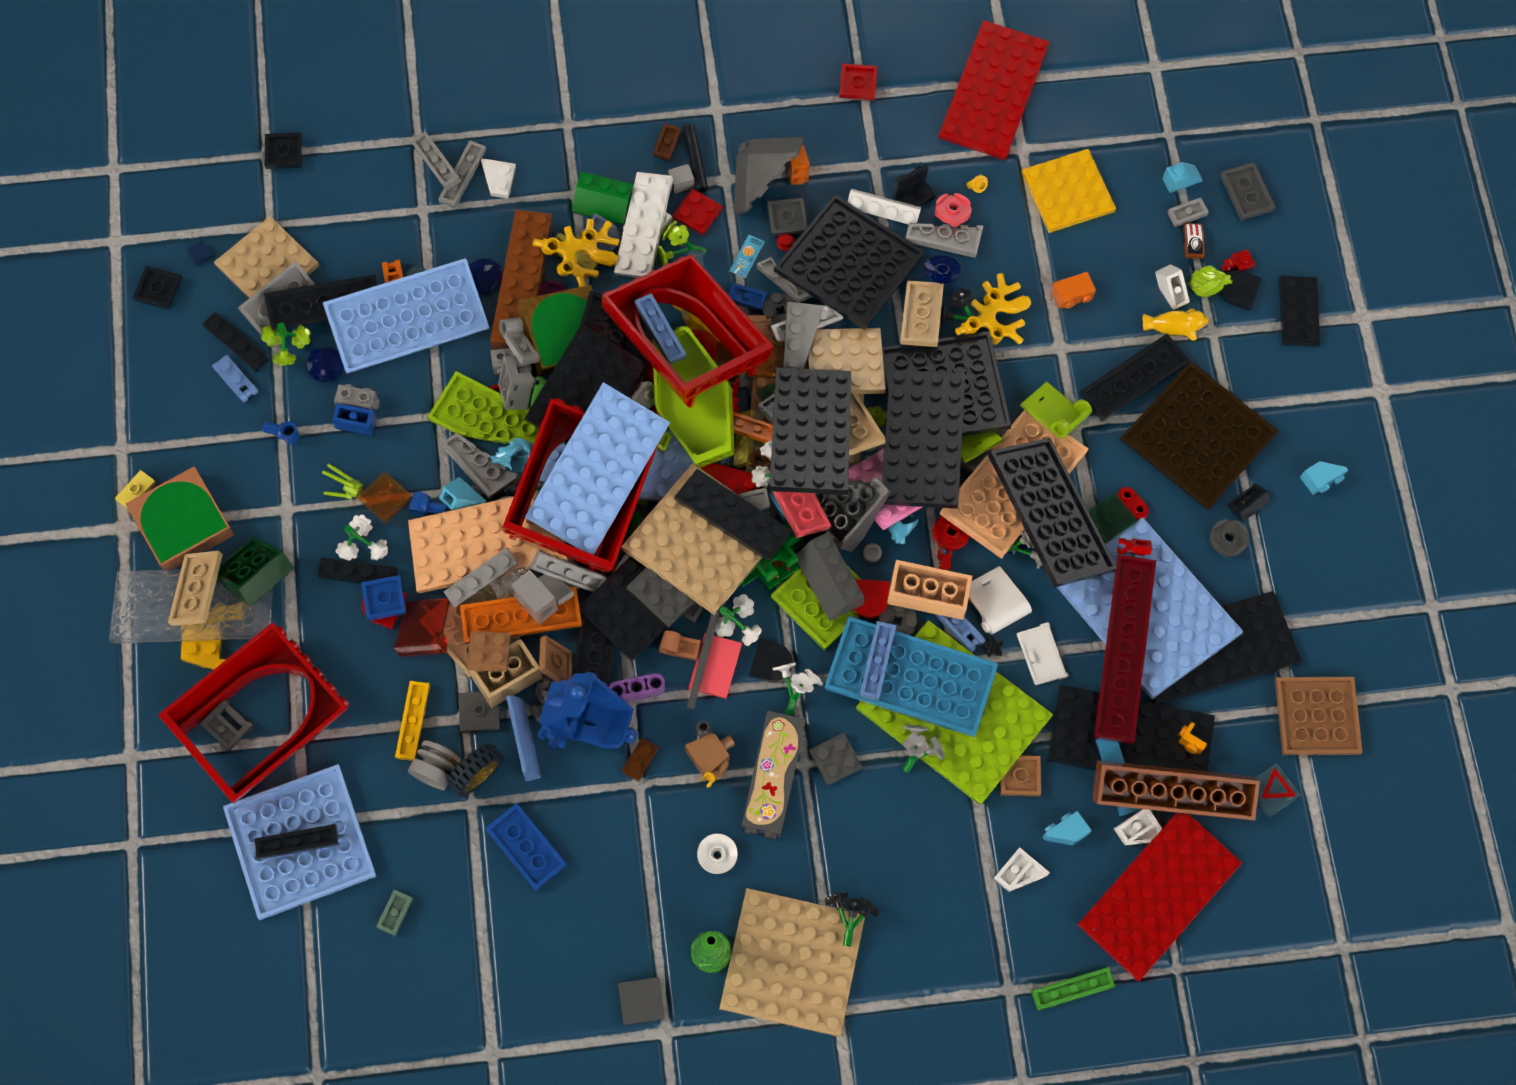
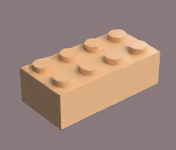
M896 560L887 603L963 620L967 609L972 576Z

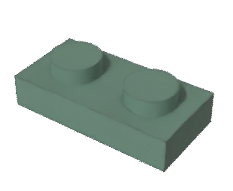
M393 890L376 928L396 936L413 898Z

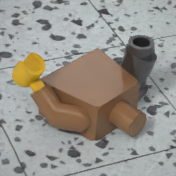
M701 721L695 727L698 740L686 744L685 751L703 776L701 781L707 780L709 782L707 784L709 788L713 782L725 775L729 766V754L726 750L734 746L735 743L730 735L719 740L716 734L712 733L710 723Z

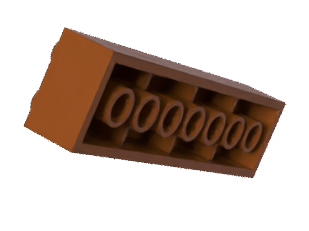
M515 209L490 339L492 350L510 348L500 333V320L519 317L517 311L519 301L540 296L547 255L541 250V247L533 246L534 238L540 240L551 238L553 228L552 214Z
M1097 760L1092 800L1099 805L1255 820L1260 781L1253 776Z

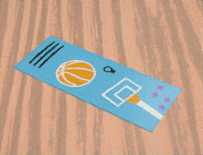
M748 235L729 271L746 278L765 241Z

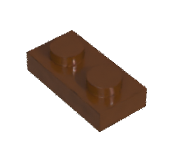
M664 123L653 152V157L671 161L681 134L680 127Z
M641 738L621 772L639 782L658 752L659 747Z

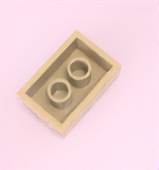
M521 639L510 644L507 672L470 670L473 681L491 708L507 699L506 696H513L543 679L542 673L539 671V665Z

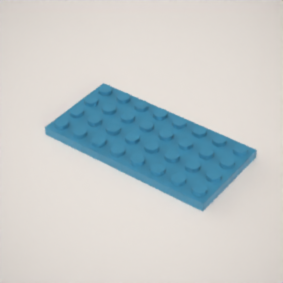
M848 616L824 686L825 690L975 738L998 663L895 631L879 701L859 697L876 625Z

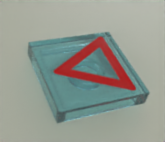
M1277 763L1256 777L1260 781L1257 803L1268 818L1301 796Z

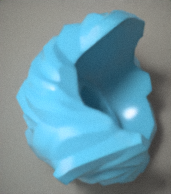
M514 438V441L509 442V446L498 448L499 452H496L495 456H491L493 464L499 463L508 467L513 472L521 473L524 470L534 444L521 438Z
M910 514L888 527L887 530L892 534L891 539L895 540L896 544H905V537L917 525L918 517H913Z

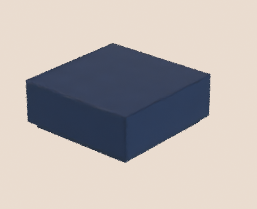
M203 240L187 249L197 266L213 257Z

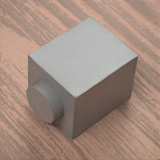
M689 164L668 170V175L673 178L671 188L674 194L695 188L694 177Z

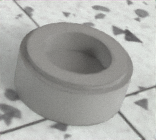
M873 543L866 545L863 549L864 560L870 564L880 561L882 557L880 546Z

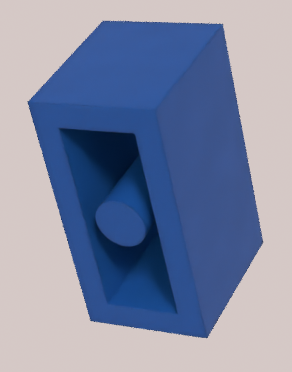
M339 403L336 405L332 418L335 429L368 436L373 435L377 421L374 410Z

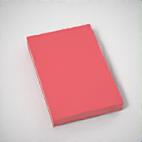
M772 491L796 538L830 529L831 524L815 493Z
M704 633L702 644L689 684L690 690L692 689L706 633ZM713 636L699 692L727 699L742 643Z

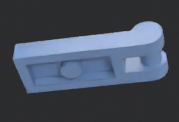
M228 355L212 365L213 369L242 403L248 401L247 398L251 395L255 396L259 393L257 388Z
M934 614L963 647L971 653L975 651L976 646H981L985 642L984 637L965 617L963 620ZM969 635L973 637L972 641H969L967 638Z

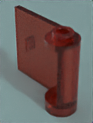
M448 598L406 602L407 614H403L397 642L394 644L395 652L399 657L445 654L447 652L448 642L443 631L450 604Z

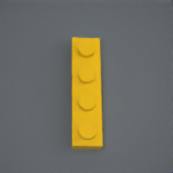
M409 682L395 754L396 759L413 761L417 757L430 689L429 683Z

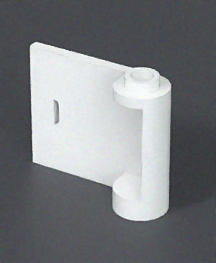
M1000 566L971 581L968 599L981 614L983 621L981 626L986 633L989 632L992 635L1032 613L1027 599Z

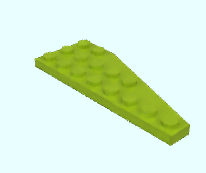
M455 371L427 417L429 421L453 433H458L462 437L509 444L510 441H514V438H521L534 444L539 432L538 428L524 420L530 408H527V410H505L500 393Z

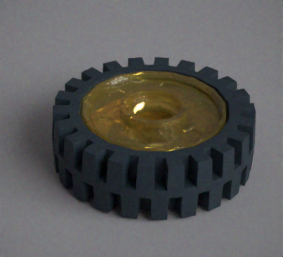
M492 743L481 745L472 754L467 755V758L463 759L461 764L455 767L456 769L448 777V785L459 797L469 795L476 788L481 787V784L485 783L488 778L493 776V773L501 766L504 756Z

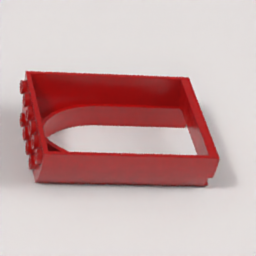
M692 254L680 257L673 263H667L660 269L652 270L647 275L637 277L633 281L622 284L612 291H606L602 295V306L605 312L689 409L693 407L698 394L744 371L751 377L755 376L759 364L766 362L774 348ZM652 293L657 303L674 305L692 313L708 327L735 359L686 383L646 337L640 324L639 312L634 305L635 300Z
M554 398L550 400L504 521L502 531L505 534H510L509 538L514 541L520 538L588 565L590 570L594 571L596 568L602 572H609L613 570L657 446L594 555L522 527L525 520L524 517L528 512L548 458L558 446L571 438L585 414L581 407L574 405L571 407L566 405L565 401Z
M273 622L158 714L161 720L233 804L348 710L347 707L350 705L343 696L339 698L340 695L331 682L326 680L323 673L317 667L315 668L312 661L305 653H302L294 640L288 641L285 637L287 635L286 631L280 625L276 627ZM276 673H289L308 679L311 690L310 705L299 729L232 787L226 783L186 736L190 730L203 721L223 700L230 699L239 690L258 678Z

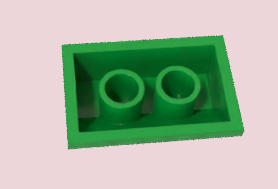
M581 171L575 189L572 213L591 218L596 213L612 223L624 226L634 185Z

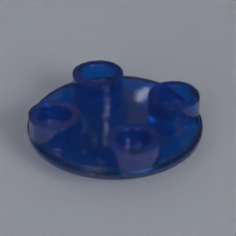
M482 258L469 264L477 291L487 294L498 286L502 279V272L495 261Z
M320 348L313 349L310 352L306 362V369L314 380L325 383L337 379L342 374L344 365L338 350Z

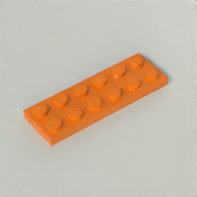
M576 587L571 588L574 596L560 605L557 604L558 610L540 625L514 597L460 605L465 644L470 643L471 631L510 633L511 637L582 626Z

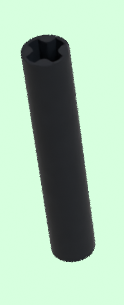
M688 124L683 127L694 184L696 191L704 193L708 191V184L695 125Z

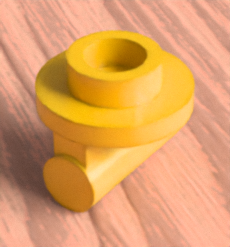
M980 174L967 182L966 186L976 193H982L988 186V180Z

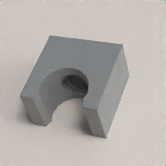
M530 569L511 584V588L516 592L513 595L514 598L539 625L558 610L555 597Z

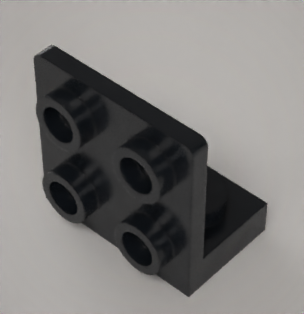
M928 166L916 167L911 173L898 177L895 183L893 199L918 207L935 199L934 192L926 182Z

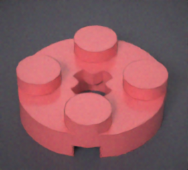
M954 193V196L944 194L936 201L935 216L952 227H958L970 218L972 211L971 203L961 194Z

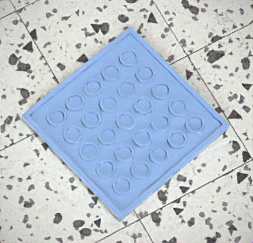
M339 764L241 799L235 804L230 803L223 806L258 920L268 918L377 877ZM331 824L337 825L339 845L260 860L256 858L254 838Z

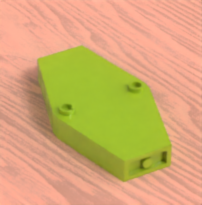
M681 326L674 330V334L686 353V358L671 364V366L686 383L718 367L688 326ZM653 339V340H652L653 345L655 346V348H656V349L661 353V355L663 356V354H662L661 350L659 349L657 343H656L655 340ZM654 369V394L657 412L662 418L670 422L668 427L694 463L701 468L735 455L732 388L729 381L726 380L698 394L693 407L689 409Z

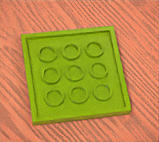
M848 567L854 579H861ZM801 568L771 594V598L824 651L843 634L848 616L857 619L861 618L852 610L829 622Z

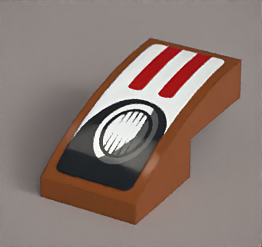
M1184 223L1185 258L1204 259L1202 224Z

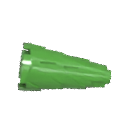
M706 931L693 941L691 957L699 970L706 973H716L722 971L730 962L732 955L731 945L722 933Z

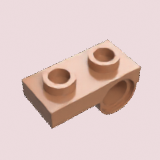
M664 631L658 651L662 654L696 661L701 640L682 637L674 631Z

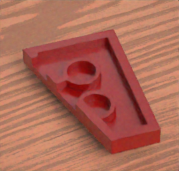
M716 463L700 468L736 494L759 489V487H756V483L752 482L753 475L750 472Z

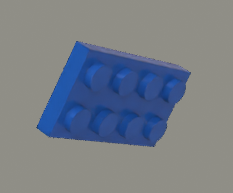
M517 803L485 828L535 891L567 866L565 861Z

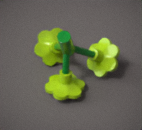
M674 221L664 232L662 240L665 241L669 237L673 246L686 244L688 248L674 252H665L662 246H658L657 251L660 262L664 266L668 263L667 260L675 255L688 251L705 255L707 248L690 243L687 240L689 236L687 227L685 225L676 226L677 221Z
M279 323L277 325L278 330L271 331V326L263 327V334L261 335L263 342H266L269 347L282 344L280 353L275 354L272 359L273 363H278L280 366L294 364L296 356L290 354L288 349H286L285 337L287 335L292 337V344L299 349H303L305 345L310 343L309 336L311 332L302 325L292 332L286 331L284 323Z

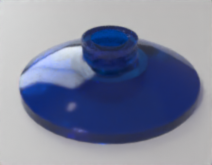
M944 255L934 256L927 260L924 265L926 277L939 284L955 281L961 272L959 263L952 257Z

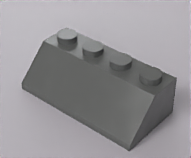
M829 532L811 540L796 554L799 559L797 563L829 622L864 605V596Z

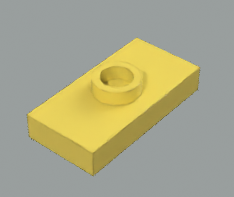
M140 470L115 499L127 508V502L150 491L156 482Z

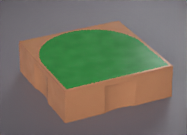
M195 466L126 503L129 512L165 573L182 565L185 554L200 553L235 536Z

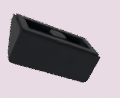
M1254 483L1227 506L1239 520L1244 522L1270 501L1269 493Z

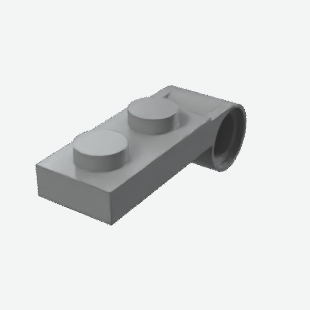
M516 317L500 320V333L520 364L538 363L540 356L523 333L522 319Z

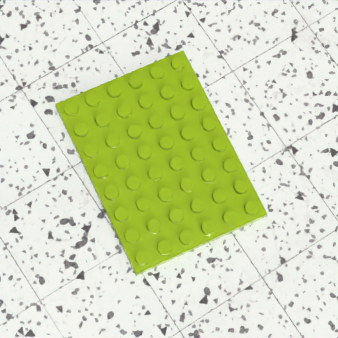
M929 620L915 636L916 638L975 656ZM998 672L995 673L975 738L860 701L856 706L860 713L902 745L911 734V731L904 729L903 725L911 724L928 727V731L919 732V735H923L926 738V743L929 747L932 746L930 739L935 736L943 747L945 757L940 760L936 754H933L931 756L926 755L920 759L980 806L1053 716L1051 712Z

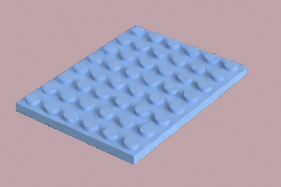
M1141 518L1105 543L1115 564L1118 554L1156 560L1141 687L1151 699L1242 635V629L1144 518ZM1132 538L1151 540V555L1139 556L1131 553V550L1125 554L1117 553V548H1124L1125 545L1119 544L1118 539L1132 540ZM1115 571L1057 587L1106 645Z

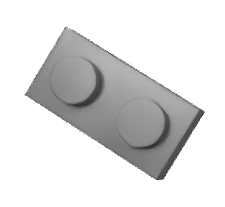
M1200 197L1170 208L1167 213L1174 227H1178L1184 223L1205 217L1209 212Z

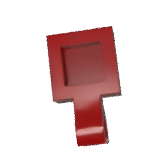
M1247 249L1232 254L1230 259L1223 261L1224 264L1221 265L1223 272L1232 269L1245 271L1254 268L1256 264Z
M1132 538V540L1118 539L1119 544L1125 545L1124 548H1117V553L1125 554L1131 550V553L1139 556L1151 555V540Z
M938 549L937 559L940 561L938 569L951 570L952 550H948V554L944 555L941 553V549Z

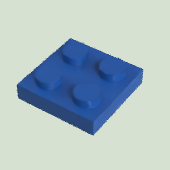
M400 575L361 582L367 621L407 614Z

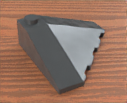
M804 138L752 139L741 143L736 158L735 215L748 212L752 208L751 202L757 196L760 198L768 190V183L774 177L778 178L786 169L784 165L791 158L795 159L799 155Z
M876 478L871 479V482L865 483L862 480L848 481V495L815 493L831 524L830 529L824 531L826 533L829 532L831 538L840 549L852 552L864 539L891 491L880 479Z

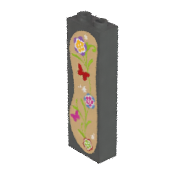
M767 711L741 826L745 833L750 835L760 833L769 839L781 837L806 719Z

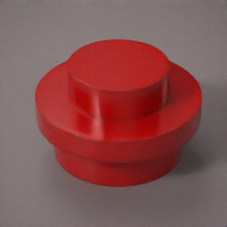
M782 234L777 239V246L783 252H787L795 243V239L789 234Z

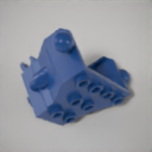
M585 672V674L575 673L568 680L551 682L539 720L542 726L538 732V737L544 740L546 736L549 739L548 745L552 749H555L556 744L560 749H563L565 747L564 739L582 741L602 748L618 749L624 744V741L632 743L637 738L636 730L629 727L634 709L627 704L626 700L621 699L617 692L611 690L605 682L597 678L596 674L592 672Z

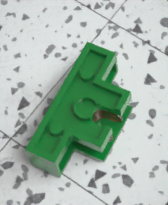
M787 523L786 525H784V526H786L787 528H789L790 530H792L791 527H790V525H789V523ZM792 530L791 535L772 560L768 562L761 558L740 585L744 587L759 577L770 590L798 571L800 566L796 562L799 559L794 551L804 545L803 537L796 538Z

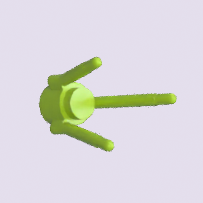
M327 464L330 469L347 479V481L324 470L322 474L343 483V491L346 494L325 491L324 495L343 497L350 500L353 497L358 498L363 484L335 466Z

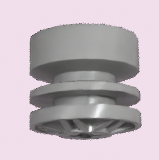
M424 740L421 746L425 750H418V754L424 760L413 759L408 773L425 784L445 790L448 786L447 780L449 777L445 770L451 772L456 768L453 764L458 765L461 759L447 747Z

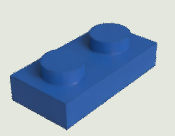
M732 282L728 296L738 305L762 312L767 293Z

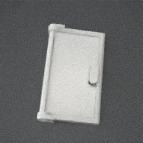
M1049 622L1017 633L1035 686L1068 677Z

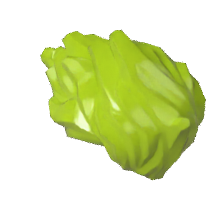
M1205 266L1194 271L1187 286H1190L1197 296L1210 297L1221 291L1224 285L1232 284L1233 280H1230V275L1216 270L1213 266Z

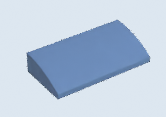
M506 696L525 781L539 779L541 774L525 702L516 696Z

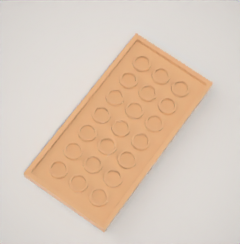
M1025 410L1011 425V429H1008L1001 437L1003 442L992 448V450L1051 438L1069 474L1089 450L1070 435H1067L1065 438H1058ZM988 455L959 488L958 509L943 508L940 512L941 516L1001 559L1020 537L1021 531L1024 530Z
M536 491L534 493L530 506L532 505L539 491ZM514 497L408 520L416 591L419 594L451 587L506 547L510 549L519 564L505 574L531 569L529 566L537 550L567 561L568 557L520 538L514 541L509 538L510 534H505L502 531ZM525 518L522 527L565 543L564 540Z

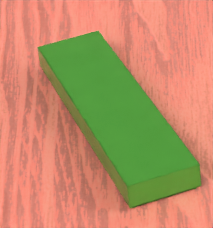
M1109 967L1034 989L1031 991L1037 1011L1115 988L1116 986Z

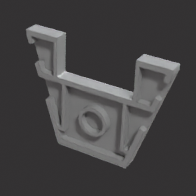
M772 257L757 263L758 270L798 303L813 297L775 273L774 267L776 263Z

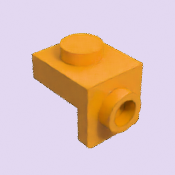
M1191 722L1188 726L1184 725L1181 729L1179 743L1185 746L1188 752L1199 755L1207 743L1190 734L1195 723Z

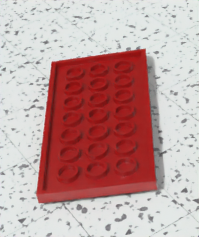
M983 20L938 138L1006 160L1050 41Z
M1176 812L1080 920L1077 926L1138 982L1242 862L1192 816L1187 813Z

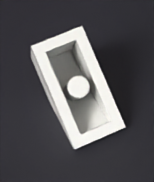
M1170 264L1155 272L1159 289L1172 309L1175 310L1190 303L1181 269Z

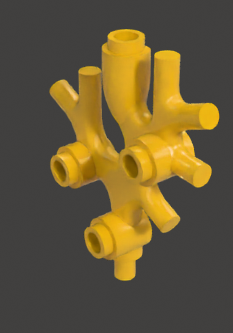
M587 219L586 229L579 234V239L574 237L571 226L564 227L566 235L564 241L560 242L554 237L549 239L543 238L542 240L534 238L533 246L541 247V250L546 255H552L555 252L561 254L563 261L557 266L558 274L562 277H567L570 274L574 275L578 286L582 287L586 286L585 276L597 278L599 272L578 265L576 254L579 251H583L598 264L610 267L612 265L615 266L618 255L611 251L598 249L597 243L601 242L618 246L619 239L609 237L607 234L612 226L611 222L606 221L601 230L596 232L593 229L594 220Z
M999 273L996 275L998 288H992L989 281L982 284L987 292L983 299L985 305L979 303L976 299L971 302L970 305L978 311L977 317H969L966 322L955 329L957 335L963 333L968 335L976 333L980 327H986L990 331L993 345L999 344L1003 337H1009L1020 345L1024 339L1016 333V329L1025 326L1024 320L1020 319L1012 324L1002 325L996 320V313L1016 314L1031 306V300L1028 296L1022 295L1011 301H1006L1004 296L1021 289V285L1019 282L1010 286L1006 285L1004 274Z

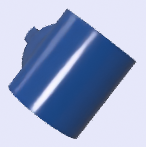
M266 421L262 425L263 432L277 435L278 439L284 440L287 444H295L300 439V433L293 422H282L279 425ZM288 431H294L291 435H286Z
M414 492L408 511L417 516H425L428 512L439 514L447 512V505L431 501L430 496L425 493Z

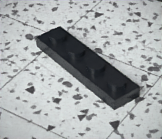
M218 313L212 314L202 324L208 332L255 372L269 361L266 354Z
M321 558L318 577L361 583L398 576L399 569L392 566Z
M336 824L254 838L256 858L258 860L339 845Z

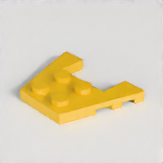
M244 603L208 613L206 623L183 625L181 660L212 670L224 662L226 659H221L223 623L244 622Z

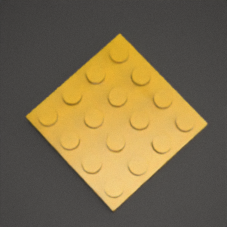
M1089 149L1022 169L1023 178L1048 233L1116 211V207Z

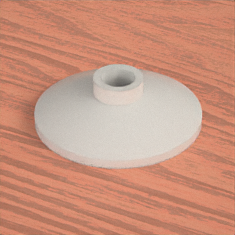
M723 834L707 836L701 841L697 850L699 864L704 870L712 874H722L729 871L737 860V847L735 843ZM715 852H719L721 854V857L719 859L714 858L713 855Z

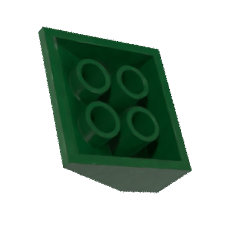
M253 536L220 564L216 581L240 601L251 606L257 603L267 591L273 589L275 584L282 578H285L294 567L283 551Z

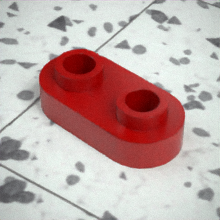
M1121 488L1116 496L1118 504L1134 521H1138L1141 518L1146 519L1149 513L1147 504L1132 488ZM1124 494H1129L1130 498H1126ZM1136 508H1141L1143 512H1138Z

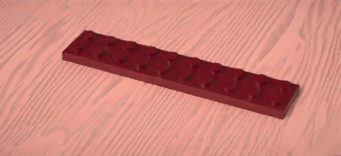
M1118 554L1116 561L1118 569L1115 570L1094 738L1134 744L1156 560Z

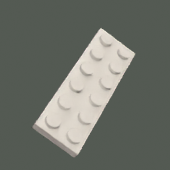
M637 172L619 248L618 260L614 270L615 275L637 278L647 275L653 270L673 182L672 176Z

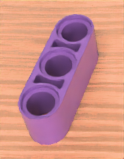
M650 674L613 682L609 688L613 691L616 689L622 690L623 693L619 697L630 702L661 695L665 690V680L660 674ZM654 681H658L661 683V686L653 688L651 684ZM639 685L642 687V690L634 692L632 687Z

